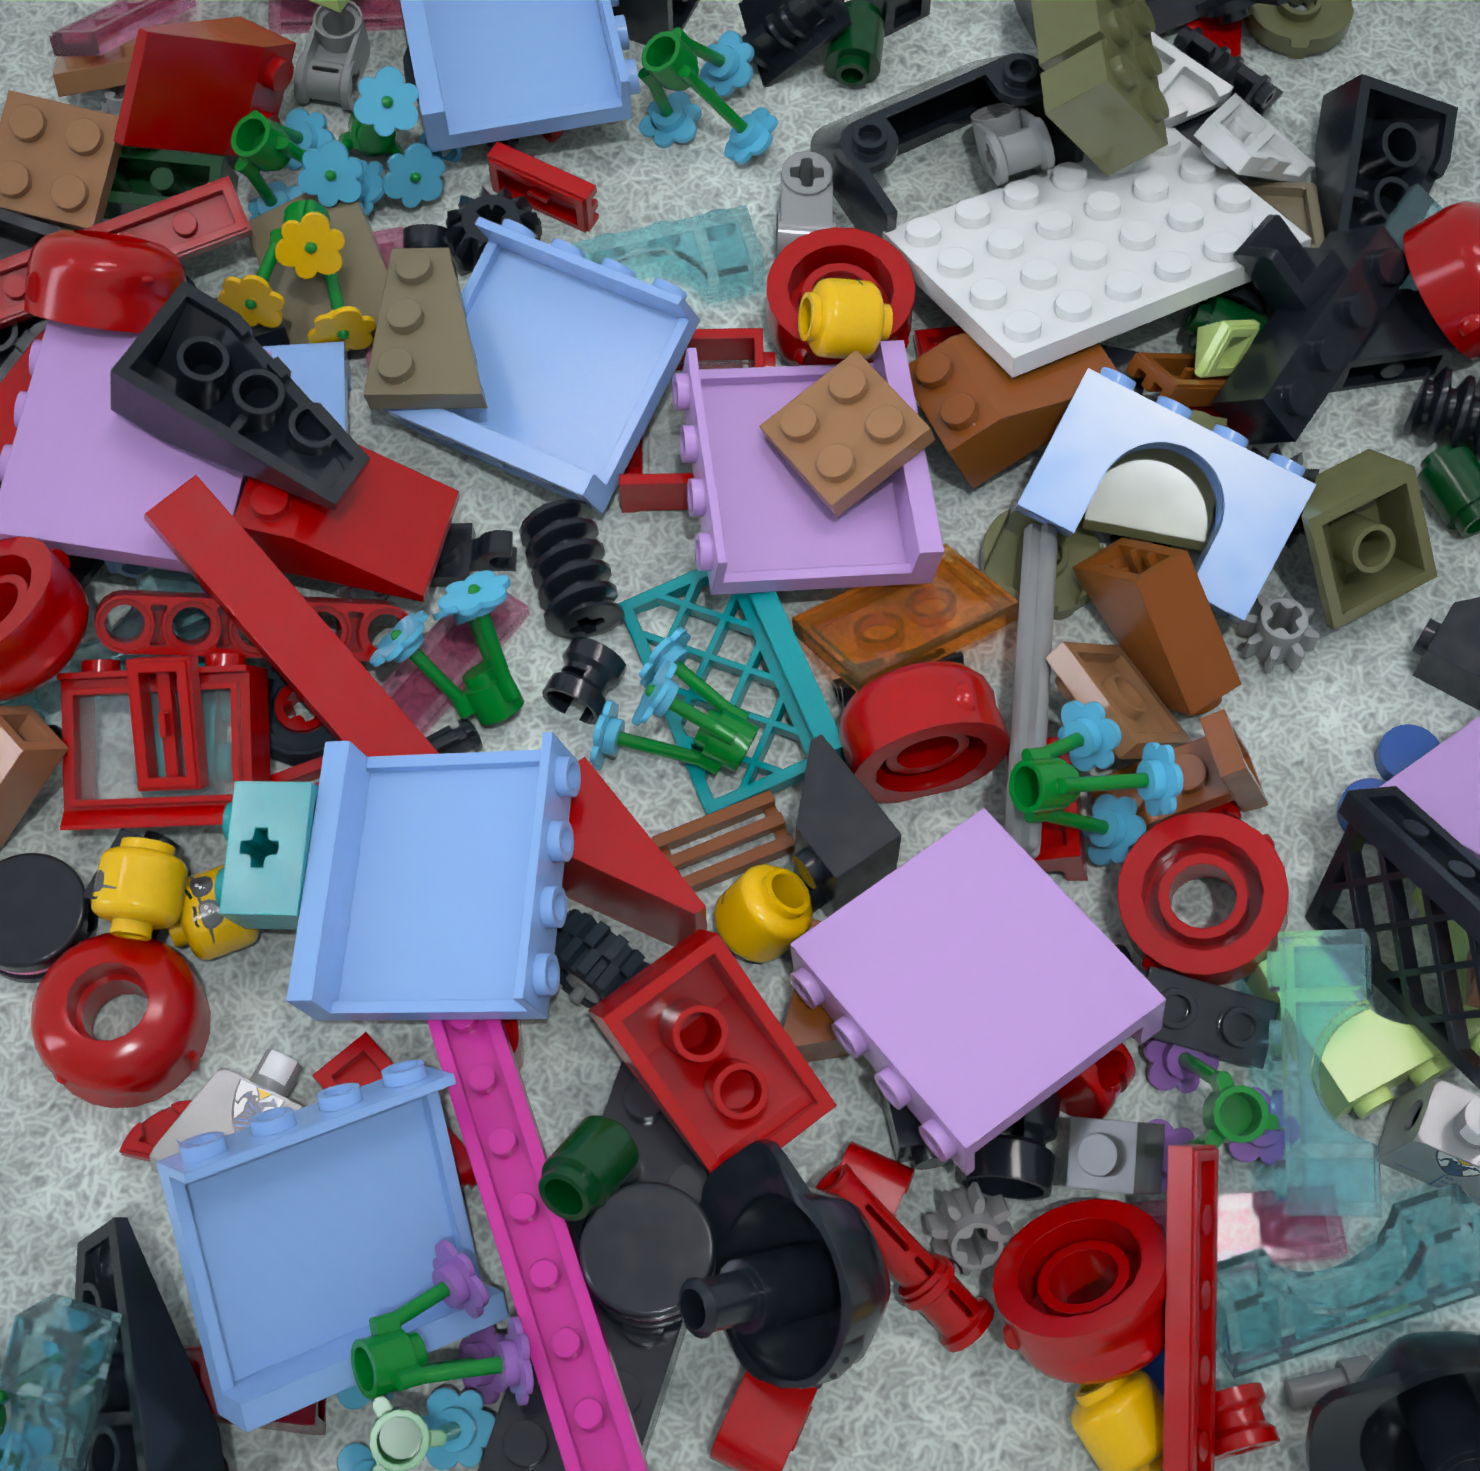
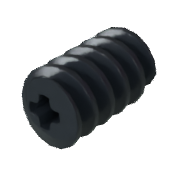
M1444 367L1433 380L1429 379L1428 368L1404 424V434L1410 436L1422 422L1426 423L1427 443L1433 444L1445 431L1450 432V445L1453 448L1463 446L1468 439L1473 441V454L1480 461V395L1479 397L1475 396V377L1468 375L1456 388H1453L1452 368Z
M575 499L557 500L543 504L522 521L519 529L522 545L526 548L525 554L528 566L532 568L533 583L538 589L537 595L540 607L545 611L543 616L546 627L554 635L564 638L588 637L608 632L618 626L625 618L623 607L614 603L618 597L616 585L608 581L612 576L611 568L608 563L602 560L605 556V549L603 543L596 539L599 535L597 523L587 518L592 507L584 501Z

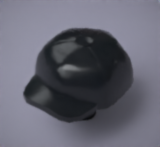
M763 1139L749 1144L714 1169L702 1188L700 1206L709 1218L715 1235L716 1271L714 1276L701 1279L691 1277L687 1278L682 1284L679 1292L681 1319L687 1330L693 1336L700 1339L708 1338L712 1333L726 1329L741 1365L746 1372L756 1379L778 1388L807 1389L816 1387L820 1389L823 1383L838 1379L853 1364L858 1363L864 1357L881 1324L890 1299L891 1283L889 1273L869 1222L859 1207L835 1193L807 1187L777 1142Z
M1431 1331L1403 1335V1337H1399L1390 1343L1372 1361L1356 1383L1330 1390L1321 1397L1310 1414L1305 1447L1306 1463L1309 1471H1480V1333L1470 1331Z

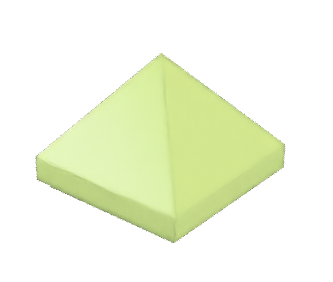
M1254 319L1228 320L1198 327L1194 373L1200 378L1230 376L1251 346L1260 329V323Z

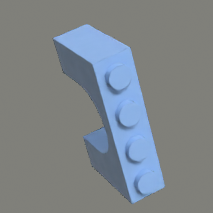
M1103 367L1100 373L1088 368L1014 510L1041 524H1052L1056 527L1057 532L1069 538L1074 534L1105 473L1117 460L1133 452L1146 449H1161L1182 455L1194 463L1205 475L1212 488L1216 505V517L1212 533L1194 568L1212 612L1234 623L1245 621L1317 484L1303 478L1302 476L1306 469L1287 457L1271 453L1267 460L1246 449L1249 440L1240 433L1219 424H1215L1211 431L1189 420L1193 412L1183 404L1165 396H1158L1156 402L1134 392L1136 382L1126 375L1108 367Z

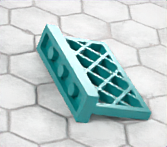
M695 569L617 604L623 607L625 623L643 665L649 661L652 653L649 644L657 647L665 638L643 631L636 614L663 606L678 611L667 637H671L678 628H685L690 615L718 624L706 652L687 645L684 649L689 653L688 659L700 662L696 674L705 682L712 667L741 676L730 700L731 704L739 708L741 707L752 680L777 688L779 692V698L770 718L744 710L750 713L747 721L764 729V732L753 757L745 756L740 765L746 768L747 771L738 789L714 799L707 783L710 772L699 766L685 763L706 815L768 790H771L772 794L804 781L810 742L820 734L826 738L846 764L839 738V730L777 593L731 594L724 612L721 613L696 605L702 588L709 585L707 571ZM685 595L684 600L678 599L679 597ZM739 606L742 609L746 621L735 617L739 609ZM729 629L754 636L756 644L746 665L718 656ZM762 658L770 673L758 669ZM691 688L689 690L678 689L675 697L689 705L717 711ZM668 709L664 715L677 746L702 752L704 748L694 744L693 737L687 736L684 729L687 720ZM786 710L793 726L781 722ZM776 733L800 741L807 755V759L784 769L764 762ZM758 773L766 775L765 777L756 780Z

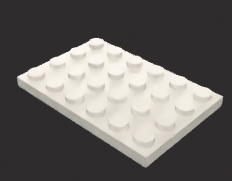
M1166 127L1168 145L1109 176L1085 155L1081 162L1074 163L1069 161L1058 164L1051 169L1010 182L1003 187L979 196L962 200L958 204L923 217L914 218L907 223L896 226V229L887 233L883 231V239L893 245L909 264L915 283L1012 378L1252 281L1246 274L1244 266L1237 262L1233 254L1270 214L1280 215L1303 247L1310 248L1312 238L1230 172L1212 163L1200 148L1174 127Z

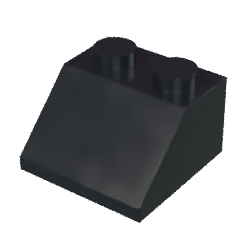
M820 734L810 742L796 823L795 854L792 856L794 873L802 879L809 890L813 913L821 909L825 916L829 917L897 869L902 834L826 738Z

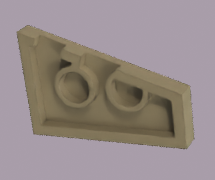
M449 248L391 249L363 394L370 409L488 408L478 373L475 350L468 329L467 315L455 262Z

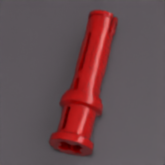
M847 1163L844 1165L839 1164L826 1173L815 1188L835 1193L861 1209L877 1240L888 1273L899 1283L898 1292L900 1299L907 1309L912 1311L919 1310L940 1332V1343L949 1352L962 1351L979 1339L993 1320L995 1312L993 1305L984 1297L976 1298L954 1275L956 1268L947 1256L937 1253L929 1254L898 1221L896 1216L853 1173L852 1168Z

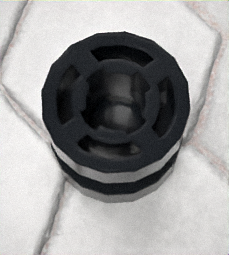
M574 637L563 654L564 667L561 672L554 673L550 677L542 694L551 707L564 714L573 699L586 705V708L579 720L586 724H595L603 712L606 703L605 695L608 689L618 686L627 670L626 663L614 650L603 643L586 637Z

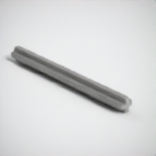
M1049 523L1043 525L1029 524L1024 529L1004 824V829L1032 859H1035L1040 854L1042 822L1027 823L1025 821L1024 813L1019 811L1011 800L1008 783L1014 765L1022 760L1021 753L1023 749L1044 747L1047 743L1051 665L1045 658L1052 652L1058 549L1057 529Z

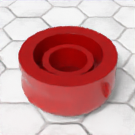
M1462 201L1443 208L1405 230L1403 234V248L1414 282L1436 323L1459 352L1469 359L1476 360L1480 358V203Z
M832 227L820 229L798 237L787 245L773 261L767 276L766 322L773 344L781 357L791 366L839 364L844 360L816 356L811 350L808 341H802L798 330V314L805 292H812L815 285L821 279L826 278L873 282L881 292L883 303L890 304L893 312L892 330L886 341L904 340L905 349L909 344L908 337L912 327L915 281L911 268L903 255L888 241L873 233L855 228ZM877 350L869 359H865L868 363L874 362Z
M58 230L43 236L32 247L28 259L24 309L34 316L65 324L110 331L141 333L183 280L186 281L185 269L177 255L156 242L102 231Z
M18 536L0 540V702L15 700L28 695L55 677L73 658L87 631L89 617L88 598L80 582L69 570L70 559L68 555L60 549H49L44 542L33 537Z
M950 661L910 664L877 677L864 685L851 697L839 720V738L846 765L876 802L899 803L961 789L995 769L1005 758L1010 748L1009 734L996 706L994 690L982 674L963 664Z
M1198 811L1176 815L1156 824L1137 840L1127 854L1119 874L1117 899L1120 917L1133 949L1143 960L1142 970L1146 972L1148 967L1151 966L1218 986L1231 984L1255 972L1260 962L1272 956L1280 945L1288 924L1289 887L1285 867L1275 850L1273 839L1269 834L1262 835L1244 821L1222 813ZM1205 877L1219 879L1228 884L1236 895V905L1230 916L1217 926L1209 928L1191 927L1179 920L1171 908L1173 895L1178 888L1188 881Z
M105 933L85 939L68 949L49 967L38 985L32 1003L31 1032L35 1049L44 1065L54 1074L55 1080L63 1084L73 1095L93 1105L108 1108H130L160 1099L175 1090L193 1071L198 1070L200 1059L205 1052L210 1035L211 1011L206 992L186 960L172 947L152 937L149 941H139ZM123 994H136L148 999L147 1010L140 1023L129 1033L113 1040H95L93 1034L94 1019L100 1008L110 999Z
M1090 1199L1068 1203L1051 1209L1030 1221L1013 1236L1001 1252L994 1269L992 1288L996 1305L1006 1324L1003 1327V1339L1008 1348L1011 1350L1019 1349L1024 1358L1044 1375L1064 1383L1084 1385L1110 1383L1138 1372L1148 1366L1165 1350L1166 1231L1162 1224L1157 1223L1151 1215L1135 1205L1108 1199Z

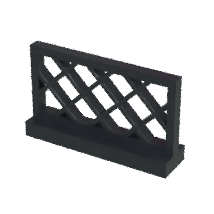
M1397 786L1348 790L1338 810V813L1348 822V826L1305 917L1480 1090V1056L1471 1049L1466 1019L1480 1018V1009L1464 1011L1456 971L1458 969L1474 968L1480 1000V860ZM1366 840L1377 849L1381 875L1366 878L1362 849ZM1409 878L1421 889L1425 917L1409 918L1403 879ZM1383 883L1390 922L1375 925L1368 886ZM1343 890H1349L1355 928L1348 929L1332 913ZM1454 920L1467 932L1472 960L1455 962L1447 921ZM1427 924L1435 965L1418 967L1411 927ZM1392 931L1399 970L1391 971L1381 961L1376 932ZM1436 973L1443 1014H1436L1425 1004L1420 975Z

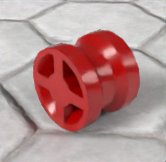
M1248 1383L1215 1392V1460L1257 1451L1280 1442L1276 1426L1266 1421L1262 1409L1266 1399L1262 1383Z

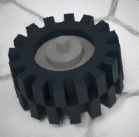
M578 909L569 910L563 927L557 928L555 955L559 962L562 990L569 995V999L575 1004L579 1005L581 1003L586 1008H592L650 964L643 961L646 957L638 949H632L628 945L629 941L621 934L616 936L611 932L610 926L602 921L597 923L592 915L586 912L582 914Z

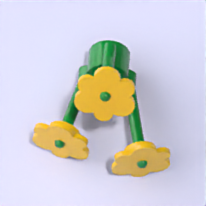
M315 200L295 201L287 206L283 213L282 227L273 229L270 232L269 247L256 275H246L242 280L229 276L223 282L224 290L219 294V302L239 313L250 326L260 323L263 326L275 328L283 320L281 309L285 303L283 296L274 292L268 284L277 260L283 266L295 267L297 275L303 279L314 277L318 271L325 275L332 311L319 315L314 319L315 328L309 331L307 335L308 342L344 341L346 351L348 349H364L373 342L371 332L376 327L375 319L371 316H362L360 310L356 307L344 306L337 272L342 266V255L339 250L345 244L344 235L338 229H330L328 211Z

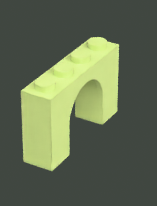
M1416 887L1410 897L1425 917L1421 889ZM1454 920L1447 921L1455 962L1466 961L1467 953L1470 949L1467 932ZM1314 934L1260 962L1255 972L1251 974L1246 982L1254 996L1279 1003L1274 1027L1335 1120L1352 1110L1355 1111L1360 1120L1381 1110L1395 1099L1390 1091L1392 1088L1409 1079L1418 1088L1433 1079H1437L1452 1067L1447 1057L1415 1025L1389 1020L1364 1005L1351 990ZM1467 968L1458 969L1464 1011L1480 1009L1466 1005ZM1480 1018L1466 1019L1471 1049L1480 1055Z

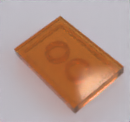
M944 543V554L932 583L854 587L792 617V624L796 637L857 692L868 682L889 671L910 664L937 661L1018 620L1019 601L947 543Z

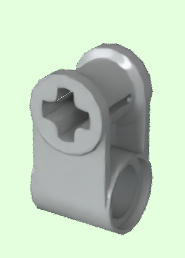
M349 0L341 13L323 5H320L314 13L304 50L300 54L295 68L294 93L297 102L309 104L312 99L341 103L343 109L353 111L354 103L360 95L357 89L358 83L363 78L371 48L363 14L360 7L353 1Z
M1004 102L978 109L970 116L982 171L984 174L989 175L996 185L1007 183L1010 175L1037 166L1042 170L1053 168L1055 156L1051 137L1044 121L1040 117H1035L1021 106H1013Z
M796 152L783 163L779 211H777L776 257L798 237L815 230L836 227V212H833L832 167L828 160L817 152Z

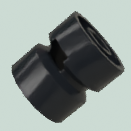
M1057 1093L1052 1094L976 1151L975 1170L967 1176L962 1173L961 1184L965 1188H969L972 1182H977L983 1195L996 1196L1001 1194L1004 1198L1034 1201L1050 1197L1055 1155L1046 1147V1144L1054 1141L1058 1133L1061 1098Z

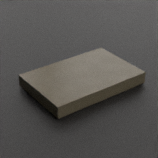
M304 193L248 221L253 233L252 236H249L259 265H261L269 247L270 232L273 229L282 227L283 213L287 206L300 200H315L318 204L322 205L318 200V195ZM359 198L351 203L338 200L337 204L332 207L322 205L329 213L330 229L340 230L345 238V244L339 250L342 255V266L337 271L344 306L356 307L360 310L362 316L373 317L377 327L388 265L362 202ZM277 260L268 284L274 292L282 295L285 300L281 311L290 344H308L307 335L310 330L315 328L314 319L319 315L332 311L325 275L317 271L314 277L303 279L297 275L295 267L283 266ZM375 327V329L371 332V333H372V336H373V339H374V337H375L376 327Z

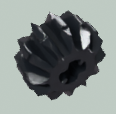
M482 185L478 198L473 199L461 195L460 202L458 203L459 209L447 211L445 222L448 230H446L444 241L446 248L450 249L455 267L463 276L473 272L489 240L475 225L478 217L499 225L502 224L504 219L513 220L530 229L536 235L535 239L540 240V236L543 233L541 220L537 217L536 212H532V206L526 196L513 199L512 193H510L507 186L497 195H490Z

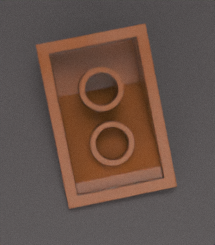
M967 333L949 337L908 364L915 398L946 450L973 489L1050 441L1088 368L1097 373H1100L1103 367L1118 371L1104 349L1097 343L1012 378Z

